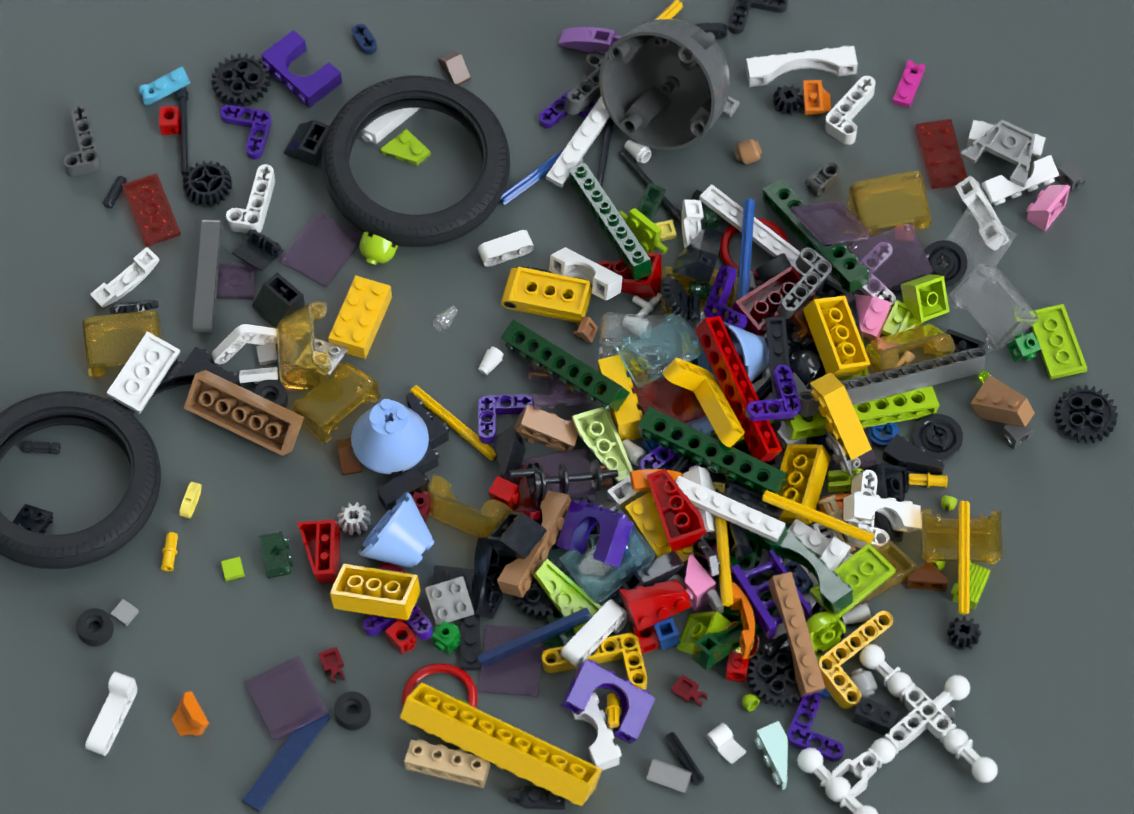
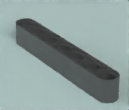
M202 219L193 314L194 333H213L222 238L221 219Z

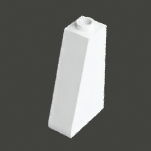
M405 108L389 112L371 122L360 135L364 141L377 144L420 108Z
M693 466L689 468L688 472L683 474V478L715 491L708 469ZM695 506L701 513L707 531L702 536L703 539L715 540V515Z

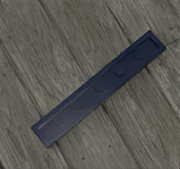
M584 608L482 653L477 657L485 668L582 625L593 616L588 608Z
M313 705L243 798L244 804L258 813L261 812L330 720L331 716Z

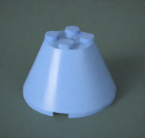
M723 322L752 383L767 369L770 363L765 339L762 335L758 336ZM701 346V354L698 355L699 367L714 373Z
M384 399L358 418L352 430L351 443L355 456L365 467L378 473L391 474V472L407 471L421 461L428 448L429 435L425 422L415 411L396 401Z
M406 492L395 502L397 504L393 509H389L362 544L365 547L364 550L360 549L358 551L360 556L412 568L423 558L421 554L433 545L434 540L411 494Z

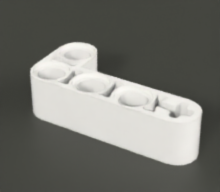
M863 76L826 116V132L845 145L853 144L856 140L857 126L851 120L874 95L875 80L872 77Z
M264 164L258 167L247 209L232 208L227 211L226 218L231 231L246 234L250 229H255L259 233L262 231L275 185L274 170L270 165Z
M866 470L854 476L851 493L863 492V495L866 496L876 495L877 476L875 472ZM875 512L871 520L861 524L849 522L851 525L874 534V539L870 545L875 550L889 544L888 533L874 527ZM847 535L849 543L855 547L863 548L867 544Z
M610 599L565 645L561 651V656L575 667H578L612 631L617 634L624 628L627 623V611Z
M114 672L109 680L108 688L110 694L88 736L85 746L87 750L104 756L109 752L137 693L135 679L118 672Z

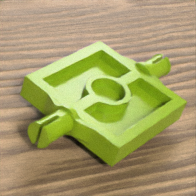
M636 208L630 210L629 215L623 211L619 212L646 253H655L656 249L663 255L667 253L669 248L661 243L660 234L662 230Z

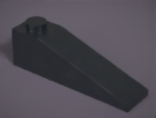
M705 227L677 257L673 272L709 283L717 261L723 232Z

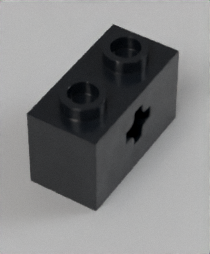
M862 696L854 712L853 723L885 736L886 733L889 735L890 730L897 724L900 712Z

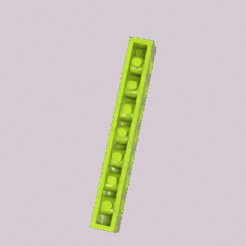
M929 386L856 404L853 407L862 428L936 414L939 402L933 387ZM798 414L794 417V420L784 421L791 441L826 435L825 430L827 428L824 423L827 421L821 414L808 417Z

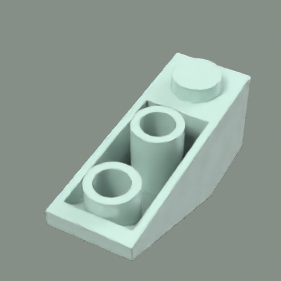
M778 721L757 730L754 740L759 750L762 749L765 755L763 756L767 767H771L773 771L772 777L776 785L780 784L782 790H784L787 785L788 738Z

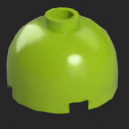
M368 232L363 233L359 244L361 254L367 258L366 262L375 266L377 263L384 264L389 262L398 248L397 245L391 247L392 242L374 234L372 237L368 236Z
M819 612L811 616L807 621L814 651L821 649L824 652L834 648L842 640L840 638L842 632L844 634L846 632L843 622L830 612Z

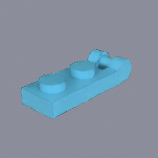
M180 67L147 85L139 86L138 91L143 96L144 104L150 105L191 82L185 69Z

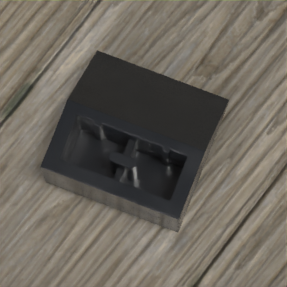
M316 120L299 124L284 150V154L317 166L322 158L323 144L330 125Z
M277 272L263 284L252 307L279 329L305 306L304 295Z
M508 511L488 536L487 540L498 556L525 559L530 555L536 544L541 541L547 530L522 512Z

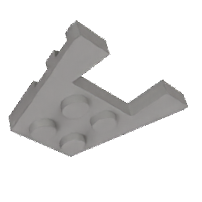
M1001 120L988 130L982 138L974 141L969 148L964 149L960 157L975 164L982 152L986 150L1017 165L1010 177V181L1025 188L1035 135L1007 121Z

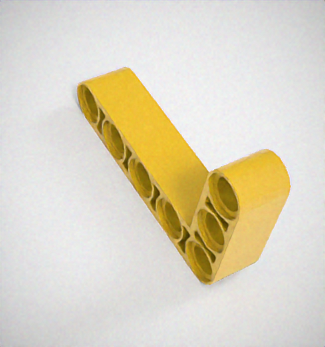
M675 358L663 371V375L671 383L694 392L718 438L725 446L731 448L744 435V430L716 379L708 370Z
M887 611L877 613L817 660L825 688L838 705L845 710H849L859 703L861 693L840 665L892 625L893 617ZM878 619H881L884 625H881ZM864 630L869 632L870 637L865 634ZM850 641L855 643L856 648L850 644ZM836 652L840 653L842 659L837 657ZM821 663L827 666V670L822 667ZM834 679L839 681L840 686L835 684ZM847 695L852 698V702L847 699Z
M632 633L607 637L593 651L595 654L590 655L586 659L595 661L597 664L622 659L627 680L631 681L633 686L639 689L646 690L647 674L639 641ZM631 643V644H633L634 646L631 647V648H628V647L625 646V644ZM565 646L548 649L543 653L542 667L547 673H557L578 668L561 656V651ZM608 647L614 648V650L611 652H608L605 649ZM549 659L555 660L554 663H547L546 661ZM631 661H636L638 664L632 666L629 663ZM636 679H640L643 682L640 684H636L633 681Z

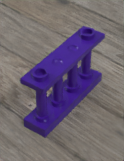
M773 550L769 551L768 562L744 571L741 570L738 564L731 567L732 582L746 595L752 607L754 617L768 639L775 637L778 625L783 623L781 615L775 618L771 617L768 609L776 606L773 599L764 602L758 596L759 593L770 589L768 581L758 586H752L748 580L770 569H773L776 575L788 573L783 566L781 557L777 556ZM796 586L807 622L811 617L813 609Z

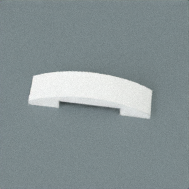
M683 200L682 235L684 248L702 231L700 220L704 217L701 200Z
M148 247L133 258L134 263L107 285L103 283L90 294L102 308L125 296L154 269L159 262V258Z

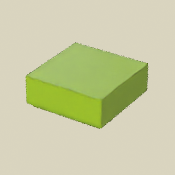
M240 557L221 561L226 581L245 577Z

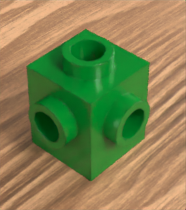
M1023 332L1015 336V340L1006 345L1014 362L1025 359V361L1036 357L1035 353L1041 350L1039 341L1033 332L1027 335Z
M446 621L435 626L433 629L434 633L432 634L433 646L437 650L449 655L461 642L459 628L455 624H449Z

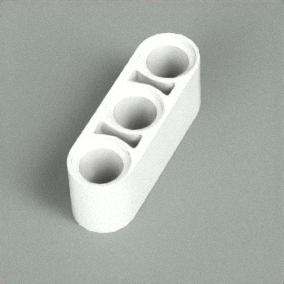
M521 230L485 242L477 250L484 266L490 267L529 254L534 250V245L528 231Z

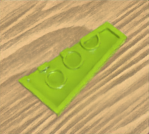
M548 559L533 574L563 617L584 608H588L592 616H594L602 608L601 605ZM586 623L573 628L572 630L575 632V634H577Z

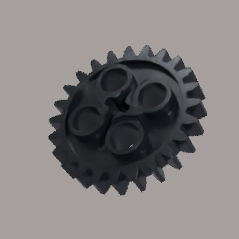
M238 53L237 58L231 55V60L224 58L225 63L219 62V68H214L215 73H212L213 79L211 80L213 91L216 92L217 97H221L222 102L227 99L228 105L234 102L235 106L241 103L242 107H244L245 102L251 105V100L258 102L257 97L263 98V92L267 93V87H270L269 69L265 68L260 58L255 60L254 55L248 58L247 53L244 57H241L240 53Z
M1078 385L1076 391L1070 388L1069 393L1064 392L1063 397H1059L1058 403L1055 406V423H1060L1059 430L1065 429L1063 435L1070 434V440L1076 437L1077 443L1084 439V443L1087 444L1088 440L1091 439L1092 443L1095 444L1096 438L1102 441L1103 436L1108 438L1110 432H1113L1114 426L1117 423V406H1112L1113 399L1107 400L1109 394L1102 395V389L1096 392L1095 386L1088 390L1087 385H1085L1084 389H1081Z
M558 561L554 563L567 577L570 576V570L565 571V565L558 567ZM538 581L531 582L530 589L526 591L523 598L512 595V600H516L515 606H521V613L527 610L528 617L534 613L535 619L542 615L543 620H545L548 614L553 618L554 612L561 615L546 592L545 604L541 603V585ZM531 596L538 597L536 600L529 599Z
M785 646L783 649L775 650V653L767 655L764 649L761 648L760 654L755 653L754 659L750 660L751 666H748L747 670L750 673L747 676V680H751L749 687H755L752 693H759V700L766 698V705L769 701H773V707L776 706L777 702L780 703L782 708L785 702L789 706H792V700L799 703L800 692L797 682L789 678L790 676H795V669H789L792 666L794 667L791 649L787 650V646ZM783 660L787 664L780 665L777 661ZM767 670L770 672V675H764L761 671ZM779 686L782 688V690L776 691L773 689V687Z

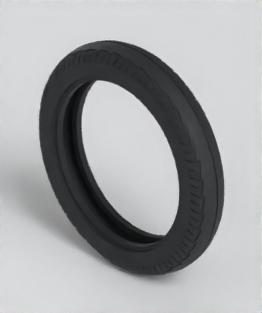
M419 75L401 76L367 87L352 97L340 109L333 119L324 140L322 172L326 188L335 206L360 231L368 232V235L371 237L373 234L392 242L393 245L427 247L458 239L477 228L490 216L500 202L507 186L510 173V151L505 132L498 118L475 94L458 84L436 77ZM405 108L432 109L453 117L467 128L479 146L483 166L477 182L463 199L439 212L411 215L394 212L382 207L361 190L353 177L349 163L355 141L371 122L389 112Z
M75 391L50 392L26 398L0 412V461L12 446L36 431L53 426L75 425L99 431L111 438L124 451L131 464L129 485L118 506L103 520L84 530L62 535L40 534L14 524L0 511V554L23 565L42 569H69L85 566L102 560L124 547L140 532L150 518L158 499L161 484V466L157 449L146 428L133 414L115 402L103 397Z

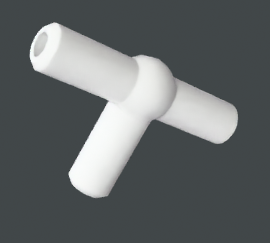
M658 293L649 302L635 295L632 301L642 307L641 311L635 316V319H643L649 312H652L656 304L663 298L662 294Z

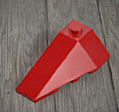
M647 253L651 259L652 274L637 281L634 280L621 259L614 262L607 260L597 263L622 276L621 292L645 297L657 296L662 283L660 253Z
M666 469L648 474V482L671 550L676 552L692 546L707 532L701 513L695 508Z

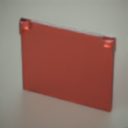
M674 359L631 377L633 389L644 413L651 407L682 423L706 416L693 391L671 383L663 375V371ZM664 428L656 429L657 432H662L664 430Z

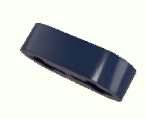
M364 24L353 26L352 36L361 51L366 55L375 53L377 43L367 26Z
M791 561L787 563L785 569L788 573L792 572L795 585L802 595L809 594L810 589L814 587V583L798 562ZM794 568H795V571H796L797 574H798V575H796V576H795V575L793 574V572H792V570H793ZM801 580L805 582L806 586L804 588H802V584L800 583Z

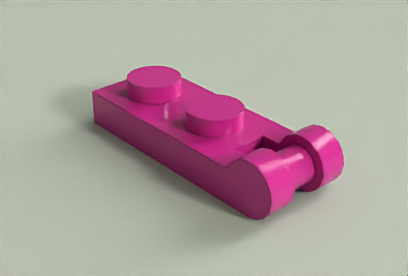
M908 60L894 95L893 104L910 108L924 74L925 64L920 63L918 65L914 61ZM911 70L917 71V74H913L910 72Z

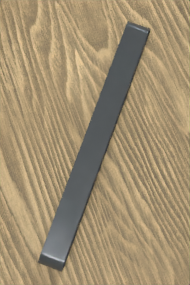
M973 348L841 381V383L844 385L852 405L982 373L985 371L986 351L981 348ZM813 389L805 390L798 394L801 402V409L798 414L808 417L820 414L817 408L820 405L818 401L814 400L810 392Z

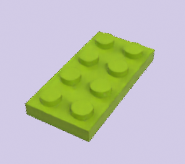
M1064 304L1027 312L1032 332L1039 341L1040 354L1049 379L1052 380L1087 372V365Z
M869 543L834 570L843 583H848L851 586L854 600L853 603L836 614L838 618L842 617L896 573V569ZM818 583L810 589V595L828 612L832 613L822 604L820 585Z

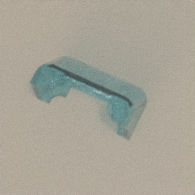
M672 313L664 317L666 321L635 338L629 336L621 340L622 345L616 347L637 388L664 376L663 371L675 358L690 362L704 354L694 329L680 314Z
M621 509L617 511L618 513L626 515ZM634 525L631 533L628 534L629 540L619 568L592 559L597 544L584 555L578 550H570L559 558L577 584L593 602L604 601L622 586L620 582L634 569L654 560V550Z

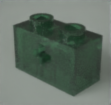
M649 182L637 210L652 222H654L665 198L666 189Z
M282 531L259 536L268 579L290 575V567L293 566L291 555L287 556L286 552L287 549H290L288 538L283 537Z

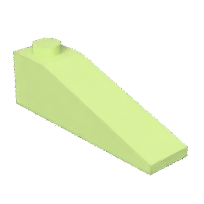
M600 407L572 416L579 436L607 470H618V477H614V479L620 482L630 476L629 473L634 470L609 411Z

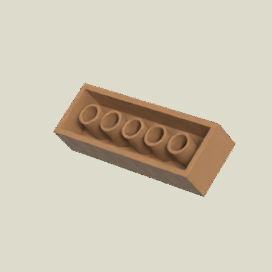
M207 370L195 374L184 409L282 456L293 451L304 420L303 416Z

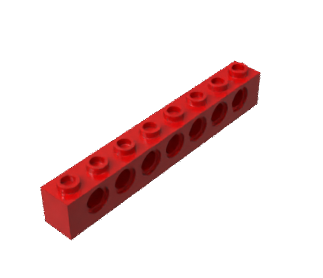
M721 316L705 318L694 331L724 396L744 430L743 437L752 457L763 462L772 461L783 449L769 420L751 421L745 415L748 404L752 401L760 400Z

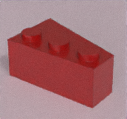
M336 520L297 522L313 573L319 584L335 583L339 574L341 529Z
M678 580L655 583L654 586L650 587L637 586L636 589L627 591L626 589H619L628 619L638 632L691 607L687 591Z

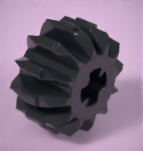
M785 84L783 88L778 87L777 91L774 92L773 105L776 106L777 111L782 110L783 115L786 112L792 115L793 111L798 113L799 108L803 106V93L800 92V88L794 89L793 84L790 87Z
M965 615L962 620L956 617L954 622H950L948 626L950 628L947 630V635L950 636L948 639L949 643L955 642L954 647L957 648L960 645L962 650H965L966 646L972 649L974 644H978V637L981 636V631L978 630L979 623L973 624L974 619L971 618L968 621Z

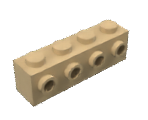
M421 739L417 741L411 740L404 761L405 769L480 788H484L490 769V761L482 760L477 755L468 754L462 749H448V747L442 744L431 745Z

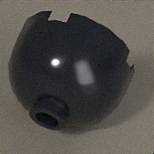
M805 349L799 350L795 354L792 352L789 355L792 373L795 372L803 384L806 385L811 380L809 378L810 375L818 372L822 364L821 358L815 352Z

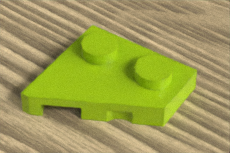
M407 129L380 149L382 155L389 154L395 156L398 160L407 161L413 165H419L431 155V151Z
M896 300L881 333L898 341L924 322H918L908 307Z

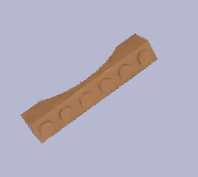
M550 490L547 492L545 499L540 505L543 519L542 526L547 532L532 549L529 556L525 559L518 558L505 566L497 580L502 593L523 598L526 591L530 589L531 582L534 579L533 574L542 565L543 561L546 560L549 550L555 544L557 536L562 530L571 503L569 495Z
M792 572L772 576L768 580V585L789 639L800 696L820 692L825 689V685Z

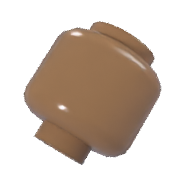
M752 138L739 142L737 150L734 151L737 161H742L744 165L760 160V155L763 154L758 140L755 141Z

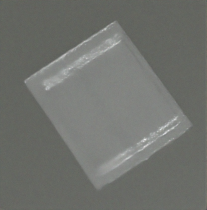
M971 203L947 238V241L958 244L964 250L968 263L962 280L977 291H980L1016 237V234ZM943 259L942 264L940 265L945 268V266L949 263H946Z

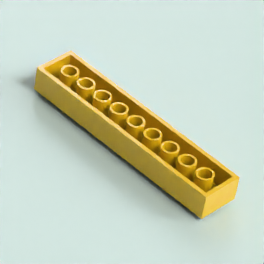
M422 682L407 697L400 716L408 724L422 728L425 732L434 734L445 742L455 744L462 750L469 751L482 760H488L496 764L497 767L506 769L517 777L525 778L534 785L543 787L554 795L562 796L576 805L583 806L595 790L603 770Z

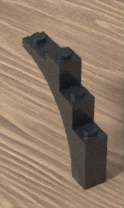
M195 347L184 363L176 358L152 397L180 385L192 384L195 374L204 370L240 387L241 384L236 373L228 372L219 364L213 363L212 355L209 351ZM113 399V402H115L116 404L122 406L123 408H125L126 410H128L131 414H134V413H135L134 410L128 408L127 406H125V405H123V404H121V403H119L118 401H116V400Z
M413 392L406 395L407 405L423 419L427 426L429 435L428 448L418 464L407 471H400L391 481L377 490L378 499L386 511L392 510L397 504L395 502L406 492L410 493L411 496H413L414 492H428L427 484L429 480L425 473L439 466V454L435 448L449 441L448 433L450 430L445 422L442 423L439 417L433 420L430 412L424 410V404L420 397L416 398Z

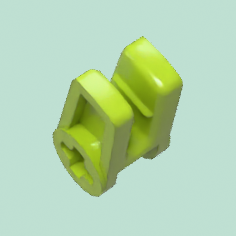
M860 468L852 470V477L847 471H828V481H834L828 483V492H851L853 477L864 472V470Z

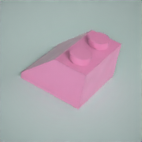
M1049 185L1045 191L1042 190L1037 196V201L1035 203L1032 202L1027 208V221L1046 231L1066 207L1070 186Z
M856 295L861 335L863 338L878 342L881 330L891 311V302L875 296Z
M691 554L688 558L685 590L690 600V608L698 612L709 604L707 593L713 588L716 591V582Z

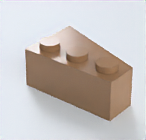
M991 375L988 376L971 401L972 407L981 419L1026 427L1035 414L1025 396Z
M527 405L517 418L514 429L523 438L528 439V443L534 444L535 441L546 443L545 447L567 453L574 447L578 436L573 421L564 420L558 417V415L545 412L535 405Z

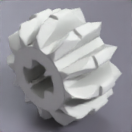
M356 502L355 506L349 503L348 508L342 507V513L338 514V524L342 527L344 533L349 531L352 536L354 532L360 535L361 530L367 531V525L371 524V515L369 511H366L365 505L360 507L359 503Z

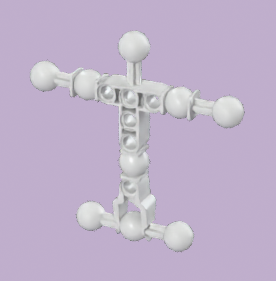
M873 644L865 646L860 652L859 657L862 665L867 669H876L885 678L884 686L888 687L889 692L893 696L900 697L901 702L904 701L910 713L890 730L889 735L886 733L884 738L875 740L871 748L868 749V752L862 753L854 760L846 759L832 774L823 765V756L815 748L802 750L797 759L802 771L814 773L822 781L820 786L825 787V792L829 799L834 802H840V807L846 806L853 814H878L875 808L866 805L862 806L855 797L867 788L868 780L877 771V768H881L882 764L891 762L899 750L904 749L926 729L944 743L947 751L956 754V759L963 756L972 765V774L979 782L988 783L992 781L998 772L994 760L989 757H980L971 748L973 741L969 740L966 732L956 728V725L952 724L950 718L941 710L952 700L966 698L970 692L968 680L961 675L949 677L945 682V691L932 701L920 688L915 687L916 685L912 683L909 675L900 672L901 669L899 667L893 670L884 661L885 654L882 648ZM915 696L919 700L911 701L909 698ZM929 708L934 711L932 715H925L923 713ZM944 722L943 725L947 728L941 730L937 727V723ZM915 723L918 727L911 728L908 724ZM898 735L901 736L903 740L897 741L893 737ZM865 761H871L873 765L865 766L863 763ZM848 771L861 779L852 789L848 780L841 777Z

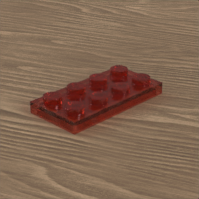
M945 119L915 124V131L931 189L955 186L968 178L963 159L960 157L961 152L952 120Z
M157 173L122 185L146 247L181 235Z

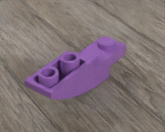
M568 28L563 30L558 46L593 53L594 50L607 52L622 36L615 35V30L604 28Z

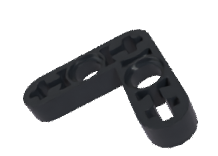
M735 0L729 19V31L733 34H740L744 31L751 7L783 13L787 10L788 0H773L772 4H770V0H767L765 3H760L758 0ZM738 8H743L746 10V12L740 14L736 12V10ZM737 19H738V20H739V25H738V27H735L734 25H736V22H737Z

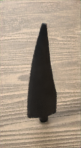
M716 488L715 492L722 495L719 489ZM727 520L730 556H736V559L741 561L744 559V556L753 552L743 527Z

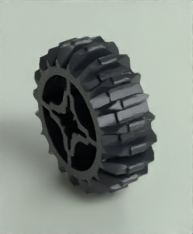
M203 160L201 165L196 162L195 168L190 166V171H186L183 178V190L191 203L195 202L197 206L202 203L204 208L207 204L212 207L213 203L219 205L220 200L225 201L226 196H230L233 180L229 170H226L224 165L220 166L219 162L213 164L212 160L206 163Z

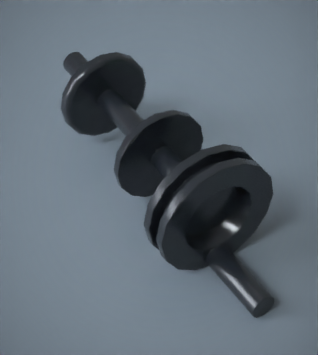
M593 460L590 465V472L568 475L566 466L561 463L558 466V476L545 477L542 464L536 462L535 464L529 463L527 469L510 470L509 475L510 478L527 477L529 496L533 502L545 499L546 485L559 483L561 493L567 494L569 482L591 480L594 490L600 491L602 479L618 477V470L601 471L598 461Z

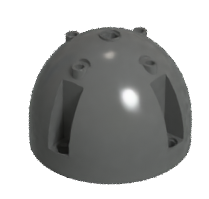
M659 19L633 28L609 48L600 67V92L603 103L612 120L626 135L644 146L669 151L683 149L694 144L712 128L724 110L730 89V74L727 60L718 43L714 41V34L711 32L706 33L700 27L686 21Z

